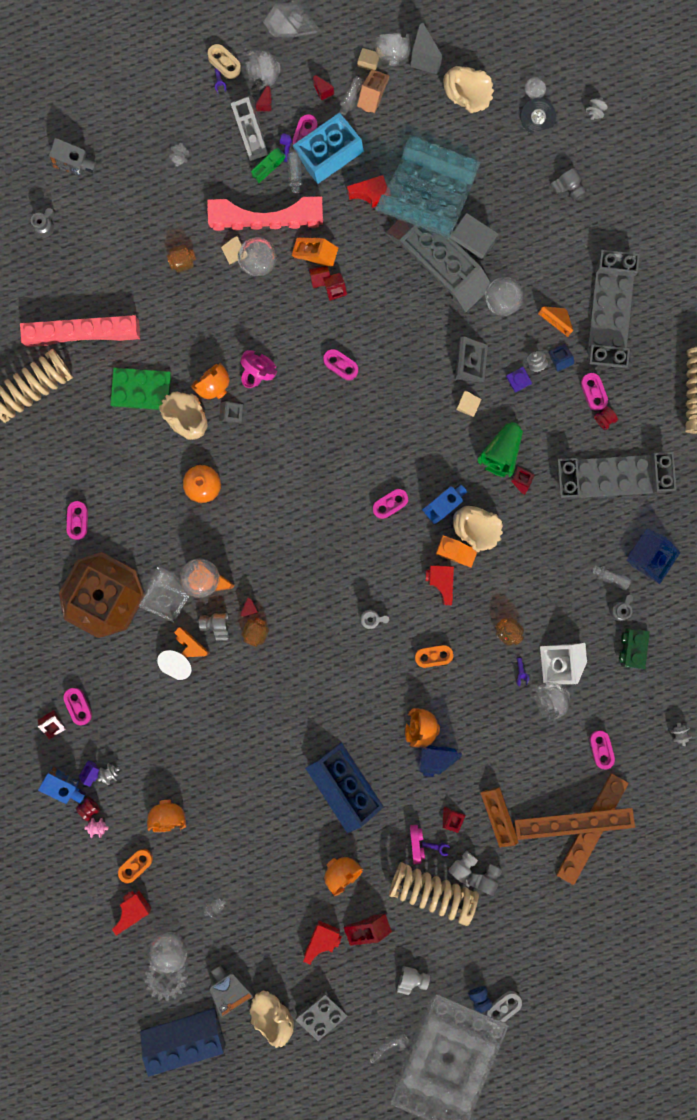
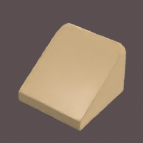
M362 48L358 59V67L376 71L380 53Z
M237 236L221 247L229 265L246 257V253Z
M464 391L456 410L474 417L481 399Z

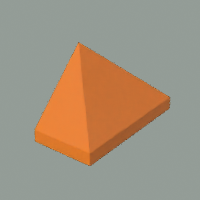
M542 307L538 314L568 337L573 331L568 311L565 308Z

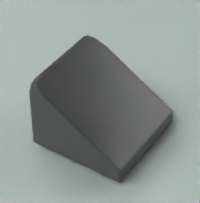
M228 401L221 402L219 421L242 423L243 404Z

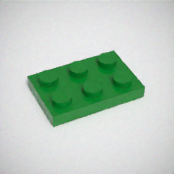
M114 368L111 406L160 410L159 406L163 404L162 400L166 399V395H170L171 372Z

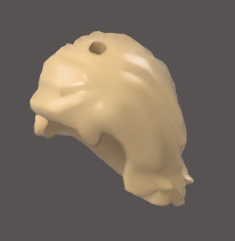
M455 66L444 75L443 85L445 93L454 104L457 103L461 107H465L470 113L483 111L489 106V102L493 99L492 94L494 90L492 89L493 83L491 78L485 71H475V69L470 67Z
M178 391L166 395V399L162 400L163 404L159 406V411L163 419L170 425V428L188 440L202 437L208 424L197 396Z
M464 506L454 514L453 527L456 534L462 541L465 540L476 552L492 549L501 540L500 535L503 533L501 531L503 524L497 514L489 513L474 506Z
M268 991L257 993L252 999L250 1008L251 1024L267 1038L272 1046L276 1048L285 1046L293 1034L294 1020L290 1012L280 1003L275 995L270 994Z

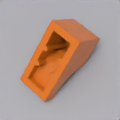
M297 238L291 256L322 266H333L338 247L324 238Z
M443 535L435 554L471 568L477 552L472 547Z

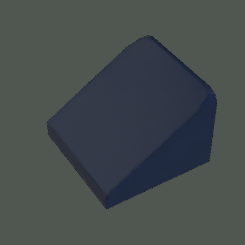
M566 344L548 351L557 372L574 364V356Z

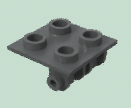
M328 991L321 992L316 998L317 1001L313 999L312 1005L308 1003L306 1007L298 1011V1015L295 1018L317 1041L348 1017L330 999L331 995Z

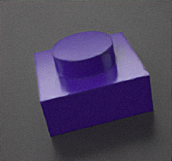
M524 367L506 376L514 393L532 384Z
M88 760L79 775L82 783L90 787L92 782L98 778L99 768L94 762Z

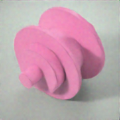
M92 818L88 826H85V830H88L91 838H93L94 834H98L99 838H101L105 834V830L109 829V826H106L105 822H103V818L99 822H95L94 818Z

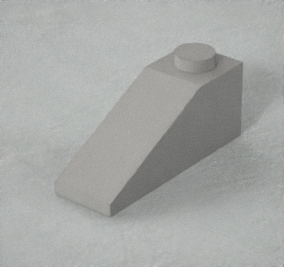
M252 96L233 101L231 106L250 161L268 155Z

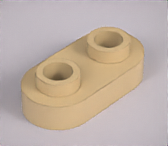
M212 45L208 49L209 62L225 77L229 79L238 77L241 71L240 62L222 45ZM215 55H220L221 57L216 59ZM232 67L234 71H229L228 69Z

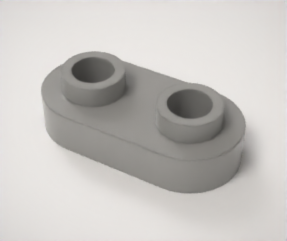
M508 991L492 1003L493 1007L486 1011L488 1021L493 1025H501L517 1013L522 1006L520 996L514 991ZM510 998L515 1000L513 1004L508 1003ZM495 1010L499 1011L497 1016H494L492 1013Z

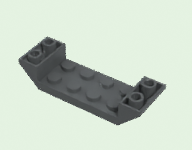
M412 206L385 233L398 247L402 245L453 295L452 301L465 313L492 288V284L481 266L452 240L427 213Z
M601 250L595 272L587 348L589 364L628 368L630 349L627 348L633 282L634 276L638 273L640 254Z
M674 452L654 453L644 456L557 460L560 498H590L676 491Z

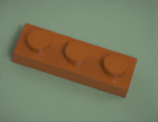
M500 787L482 791L481 796L499 848L515 846L519 841Z

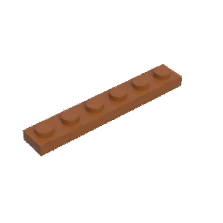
M610 773L590 812L615 809L629 783ZM603 831L578 834L556 875L574 885Z
M631 807L515 820L517 839L522 840L635 828V822Z

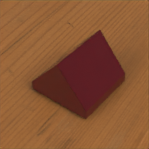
M328 266L309 269L313 288L325 286L323 278L330 276Z
M246 599L240 613L241 616L244 617L259 612L253 599Z

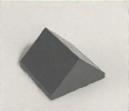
M421 23L412 51L411 67L437 74L440 72L442 54L424 23Z
M466 213L450 238L482 259L494 245L498 233Z
M464 336L460 337L455 380L485 382L487 344Z

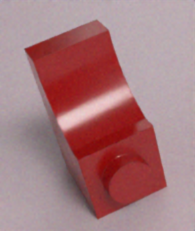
M383 175L347 186L349 200L363 199L370 203L372 208L377 207V209L387 206V203L390 202V194Z
M429 566V570H426L425 581H429V585H433L439 590L443 599V605H452L454 567Z
M139 890L135 893L130 891L123 896L124 900L120 904L122 908L121 919L112 928L116 936L147 916L152 910Z
M318 920L304 954L303 962L311 964L318 954L325 951L333 952L334 947L338 948L342 938L339 935L340 929Z

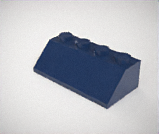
M342 743L317 758L305 768L347 833L361 828L383 808V805Z
M215 1008L140 1031L142 1058L148 1077L224 1054L226 1046Z

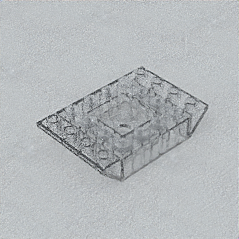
M436 993L426 1007L397 1076L390 1105L425 1120H470L509 1025ZM446 1053L454 1056L453 1060L449 1063L444 1062L442 1059Z

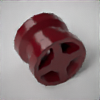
M608 406L603 408L601 413L594 415L595 421L603 430H607L610 424L618 421L617 415Z
M89 796L84 799L82 804H78L75 807L77 813L86 821H89L94 813L100 811V807Z

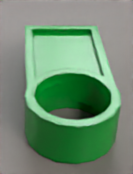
M279 148L274 149L251 171L252 177L256 178L259 184L284 161L286 155Z

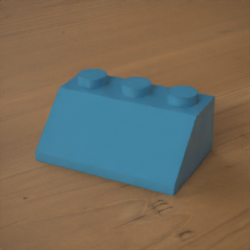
M340 112L293 145L306 170L317 184L364 152L361 138Z

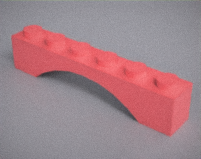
M303 197L292 206L271 213H254L243 210L227 199L207 200L208 224L210 228L216 231L224 230V227H232L233 230L251 227V229L259 230L262 229V226H270L271 229L289 226V228L297 229L300 228V225H308L309 228H318L319 225H323L322 197Z
M135 315L20 323L21 343L26 347L49 346L77 340L121 341L140 339L139 320Z

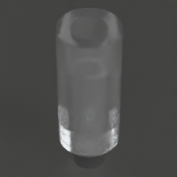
M355 76L340 102L341 109L339 112L342 115H346L348 110L352 111L360 96L362 85L365 82L360 77Z
M297 153L287 154L288 184L292 187V193H299V187L302 186L301 159Z
M594 566L592 569V573L596 574L598 579L618 588L627 590L630 585V577L610 568Z

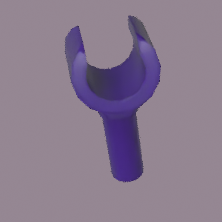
M215 68L217 78L215 90L218 93L217 88L224 86L226 93V84L222 82L220 71Z
M282 133L280 144L285 145L284 154L286 157L284 162H288L292 138L290 135Z
M517 658L519 675L516 683L520 686L521 679H524L527 686L529 675L524 672L522 658Z
M422 843V847L438 850L443 856L448 855L447 852L441 851L443 847H449L446 843H440L439 845Z

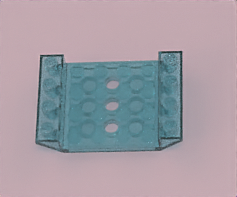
M410 135L401 161L385 194L381 195L375 210L450 239L481 162Z

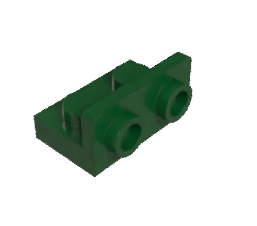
M626 628L625 632H622L621 643H624L623 651L619 653V662H621L622 667L646 668L650 631Z

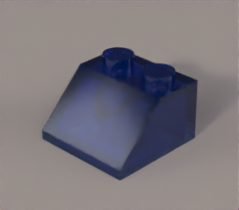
M646 529L626 561L632 567L660 584L680 552L665 536Z
M433 745L420 747L418 769L423 773V776L434 777L435 774L440 775L462 757V753L456 748Z

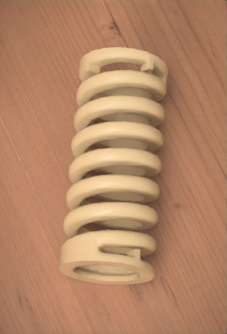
M697 347L687 350V356L690 359L687 361L689 370L686 375L690 380L687 381L686 386L690 390L687 391L686 396L690 400L686 402V406L690 410L686 412V417L690 420L686 422L685 432L697 434V415H695L697 414Z
M54 349L48 351L45 356L47 359L50 358L56 370L43 356L39 357V361L48 377L35 362H32L30 366L39 382L27 368L22 369L32 390L17 373L13 375V378L19 385L23 395L9 379L4 381L15 401L0 385V395L7 406L6 408L0 402V419L4 423L9 421L10 418L15 417V410L23 412L24 405L27 407L32 406V399L35 401L41 400V393L48 395L50 393L49 387L57 389L58 382L65 384L66 381L73 378L71 372Z
M400 862L390 886V897L398 898L399 892L397 890L401 889L400 883L405 877L400 895V900L405 901L407 893L415 880L409 901L411 905H414L425 883L419 904L421 909L425 908L428 897L434 887L433 898L429 907V911L433 913L444 890L439 916L445 915L448 903L454 894L453 904L448 915L449 920L455 918L458 906L464 897L463 907L458 910L460 913L458 922L465 926L470 924L478 903L479 893L477 891H470L467 887L460 889L458 884L451 886L448 880L441 882L438 876H434L431 879L430 873L426 872L422 875L420 869L412 871L410 865Z

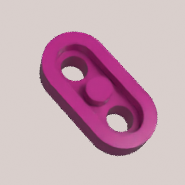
M304 115L300 118L293 137V145L318 128L317 120L314 116ZM310 124L312 127L306 129L305 125Z
M335 349L325 353L324 364L328 369L345 380L356 378L358 375V365L353 360ZM335 357L337 359L336 363H331L329 361L330 358ZM346 368H351L353 370L352 373L347 374L345 372Z
M595 373L585 375L581 380V388L588 406L594 411H600L608 403V397L602 381ZM589 380L593 382V387L587 385ZM595 398L600 400L599 405L594 403Z
M396 489L379 499L373 506L374 515L377 518L385 519L399 511L408 503L407 493L404 490ZM401 496L402 502L397 503L395 497ZM380 506L386 508L384 513L379 512Z
M74 501L67 509V534L72 539L80 540L87 534L88 508L84 503ZM77 508H81L82 510L81 514L79 515L75 513V510ZM76 527L81 528V532L79 534L75 533Z
M79 688L67 690L64 694V702L73 722L77 725L87 724L92 718V711L83 691ZM73 694L78 696L77 701L72 700ZM81 711L86 714L84 719L79 716Z
M596 730L589 737L594 762L601 769H609L615 762L611 741L607 733ZM602 737V742L596 743V738ZM606 755L607 760L605 762H601L600 760L601 756Z
M410 825L413 863L421 864V860L425 859L424 848H420L419 840H423L422 828L418 829V825Z

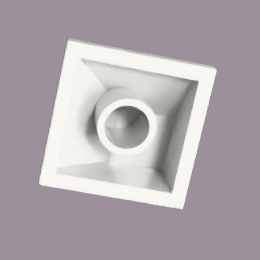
M585 643L540 646L543 684H578L587 664Z

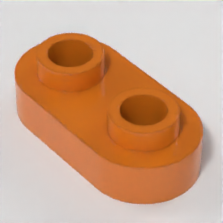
M446 645L422 648L415 654V662L423 668L446 665L453 659V651ZM445 651L447 656L441 658L440 652ZM426 654L428 656L427 661H422L421 655Z
M147 849L136 851L119 868V879L124 883L133 882L151 865L153 861L152 853ZM141 855H144L146 857L145 862H142L140 860ZM126 869H131L132 874H126Z

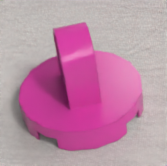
M252 350L245 351L240 359L242 366L245 368L241 380L247 388L258 386L262 379L272 380L277 374V370H275L276 365L272 360L263 354L260 357L254 355L255 351ZM249 374L254 376L253 384L248 381Z

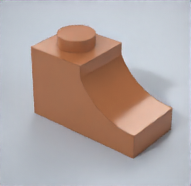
M372 69L362 85L357 107L362 108L366 112L375 113L388 83L389 75Z

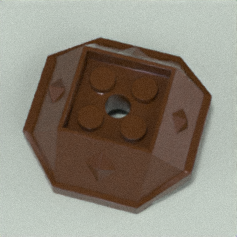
M100 552L76 561L59 592V598L65 621L97 638L127 630L144 600L145 594L137 570ZM98 590H102L104 593V597L100 601L96 598Z

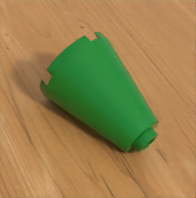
M514 422L507 423L482 451L477 460L480 465L483 463L488 466L485 470L500 477H505L506 474H509V477L513 475L523 434L521 426Z

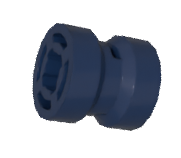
M479 986L468 992L470 1000L474 1003L475 1013H483L493 1007L491 999L487 997L488 991L486 986Z

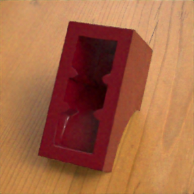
M386 914L372 915L364 920L343 927L350 946L378 943L392 933Z

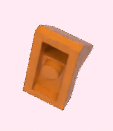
M179 627L174 632L177 635L176 639L183 646L185 644L188 645L181 653L184 657L207 656L210 653L183 627Z

